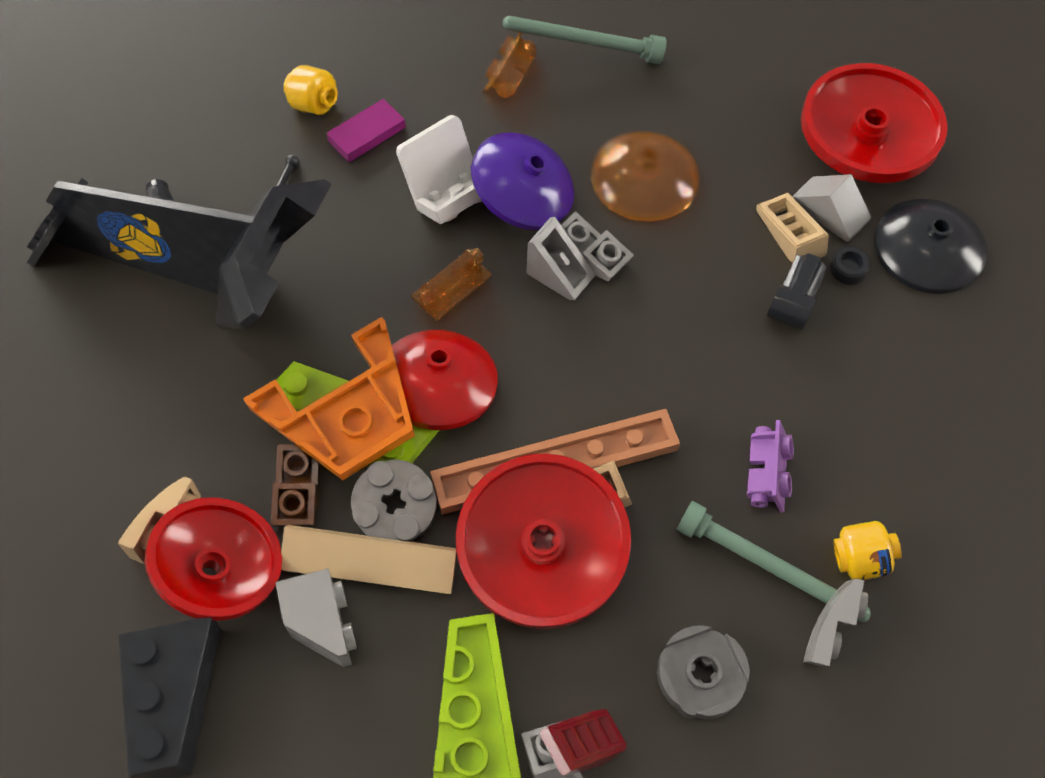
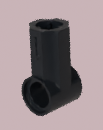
M810 253L796 255L783 285H779L766 316L798 329H804L816 301L814 296L819 289L827 268L821 262L820 257Z

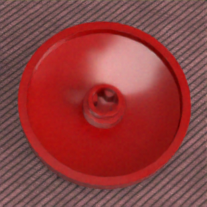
M849 64L825 73L810 88L801 113L803 134L813 152L834 170L844 175L852 174L854 179L866 182L893 183L919 175L936 160L947 137L946 115L935 94L921 81L908 73L881 64Z
M546 453L530 454L500 464L488 472L474 486L466 498L458 518L456 550L466 583L487 609L506 621L520 626L550 629L564 627L583 620L596 612L609 600L618 588L628 565L631 550V530L629 519L620 497L609 482L597 471L578 460L566 456Z

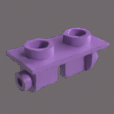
M776 420L775 431L766 426H759L755 429V433L751 435L750 463L751 465L765 464V468L749 469L747 497L751 499V505L754 507L763 508L768 506V502H775L779 511L784 512L785 497H791L792 494L791 474L786 472L787 460L793 459L794 445L792 435H786L780 420Z

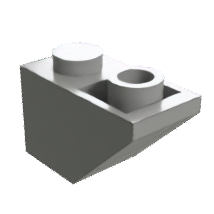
M324 569L275 582L283 623L290 637L343 668L351 666L349 651L357 649L351 622L343 624L340 609L347 607L342 581L333 582L329 569Z

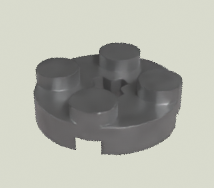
M403 460L375 462L359 477L353 488L351 496L352 515L354 521L366 536L408 542L413 541L430 528L436 515L437 499L432 481L422 469L410 462ZM394 492H400L401 500L406 502L405 508H397L394 514L387 513L388 506L383 503L384 497L392 496Z
M697 625L680 630L671 637L658 660L657 679L660 689L670 705L676 708L679 714L685 718L710 720L726 715L736 707L746 691L750 669L742 647L734 638L728 634L724 636L717 631L711 630L712 627ZM701 661L704 667L712 666L714 673L709 677L710 683H703L701 679L693 677L692 672L696 669L695 662Z

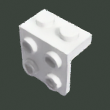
M449 115L397 147V157L419 212L441 225L444 222L453 220L457 217L458 213L471 205L482 201L473 185L471 177L473 157L460 118Z

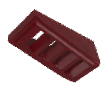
M606 709L594 710L549 725L539 731L553 761L563 776L602 766L625 751L627 747L625 740Z

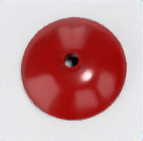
M424 330L407 335L392 345L413 426L429 430L459 428L478 419L492 404L497 391V369L489 353L473 339L447 330Z
M199 498L177 505L159 519L151 531L147 542L145 566L148 578L155 591L168 605L177 611L194 618H212L213 621L229 620L255 610L271 595L282 569L281 546L270 524L253 509L229 499ZM211 568L215 570L217 574L208 575L204 573L203 569Z

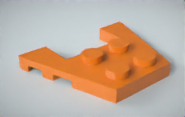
M383 317L351 334L353 343L370 366V369L302 410H295L276 379L243 398L249 410L341 480H345L415 436L386 322Z

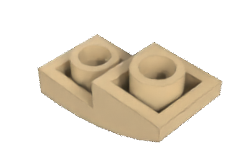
M184 476L168 486L150 501L132 521L118 542L130 559L145 564L147 542L151 531L159 519L177 505L201 497L193 480Z

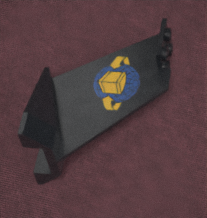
M83 178L80 179L78 184L57 181L46 199V202L52 205L53 208L46 215L27 245V248L33 251L27 263L34 267L49 242L54 241L218 294L216 325L228 329H246L262 316L279 284L277 280L267 275L283 243L315 216L332 184L324 179L271 187L256 202L250 215L90 187L87 186L88 181Z

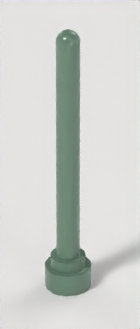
M507 16L503 20L504 28L510 31L640 54V58H645L647 63L660 65L666 51V37L651 35L649 38L644 37L643 40L514 16Z
M693 500L676 529L690 538L695 535L701 539L702 535L826 604L837 591L835 588L711 520L713 516L706 513L707 508ZM868 607L863 619L857 618V621L866 622L870 618L871 612Z

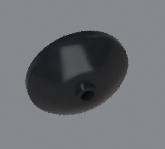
M911 199L896 204L882 216L874 235L875 250L884 268L902 284L926 293L946 294L969 286L979 276L987 259L986 241L977 224L960 209L938 200Z

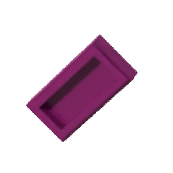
M383 98L327 132V139L348 162H351L406 128L405 119Z

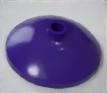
M499 133L487 138L473 156L471 177L475 190L486 207L506 223L526 230H540L550 217H556L560 223L570 211L574 201V185L571 175L558 154L542 141L520 133Z

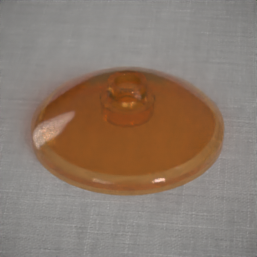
M635 131L612 138L600 148L592 165V184L599 199L612 211L633 220L658 221L680 213L692 202L699 184V170L692 154L678 141L656 132Z

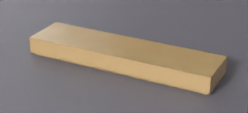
M287 525L284 527L281 550V570L309 574L329 569L332 578L451 594L453 591L457 561L456 548Z

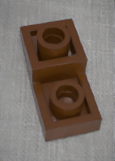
M277 444L276 482L272 483L271 526H315L320 463L295 444Z

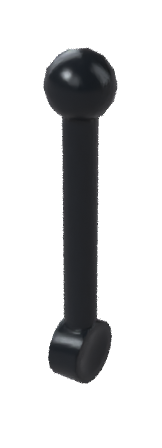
M287 156L285 160L286 167L276 186L285 185L292 170L299 166L300 161L297 156Z

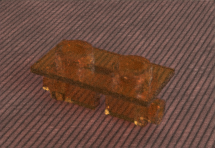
M518 32L515 38L508 35L500 47L498 53L503 57L500 61L495 58L484 76L489 81L483 89V93H486L490 86L495 88L497 94L503 98H508L516 92L524 76L521 72L525 73L537 54L536 45L530 40L525 41L522 39L521 32Z
M466 249L461 256L427 283H423L410 297L437 321L492 277V273L481 265L484 256L479 249Z

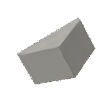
M852 174L812 177L792 196L814 220L847 243L871 219Z
M550 217L528 242L526 274L569 300H575L596 275L556 217Z

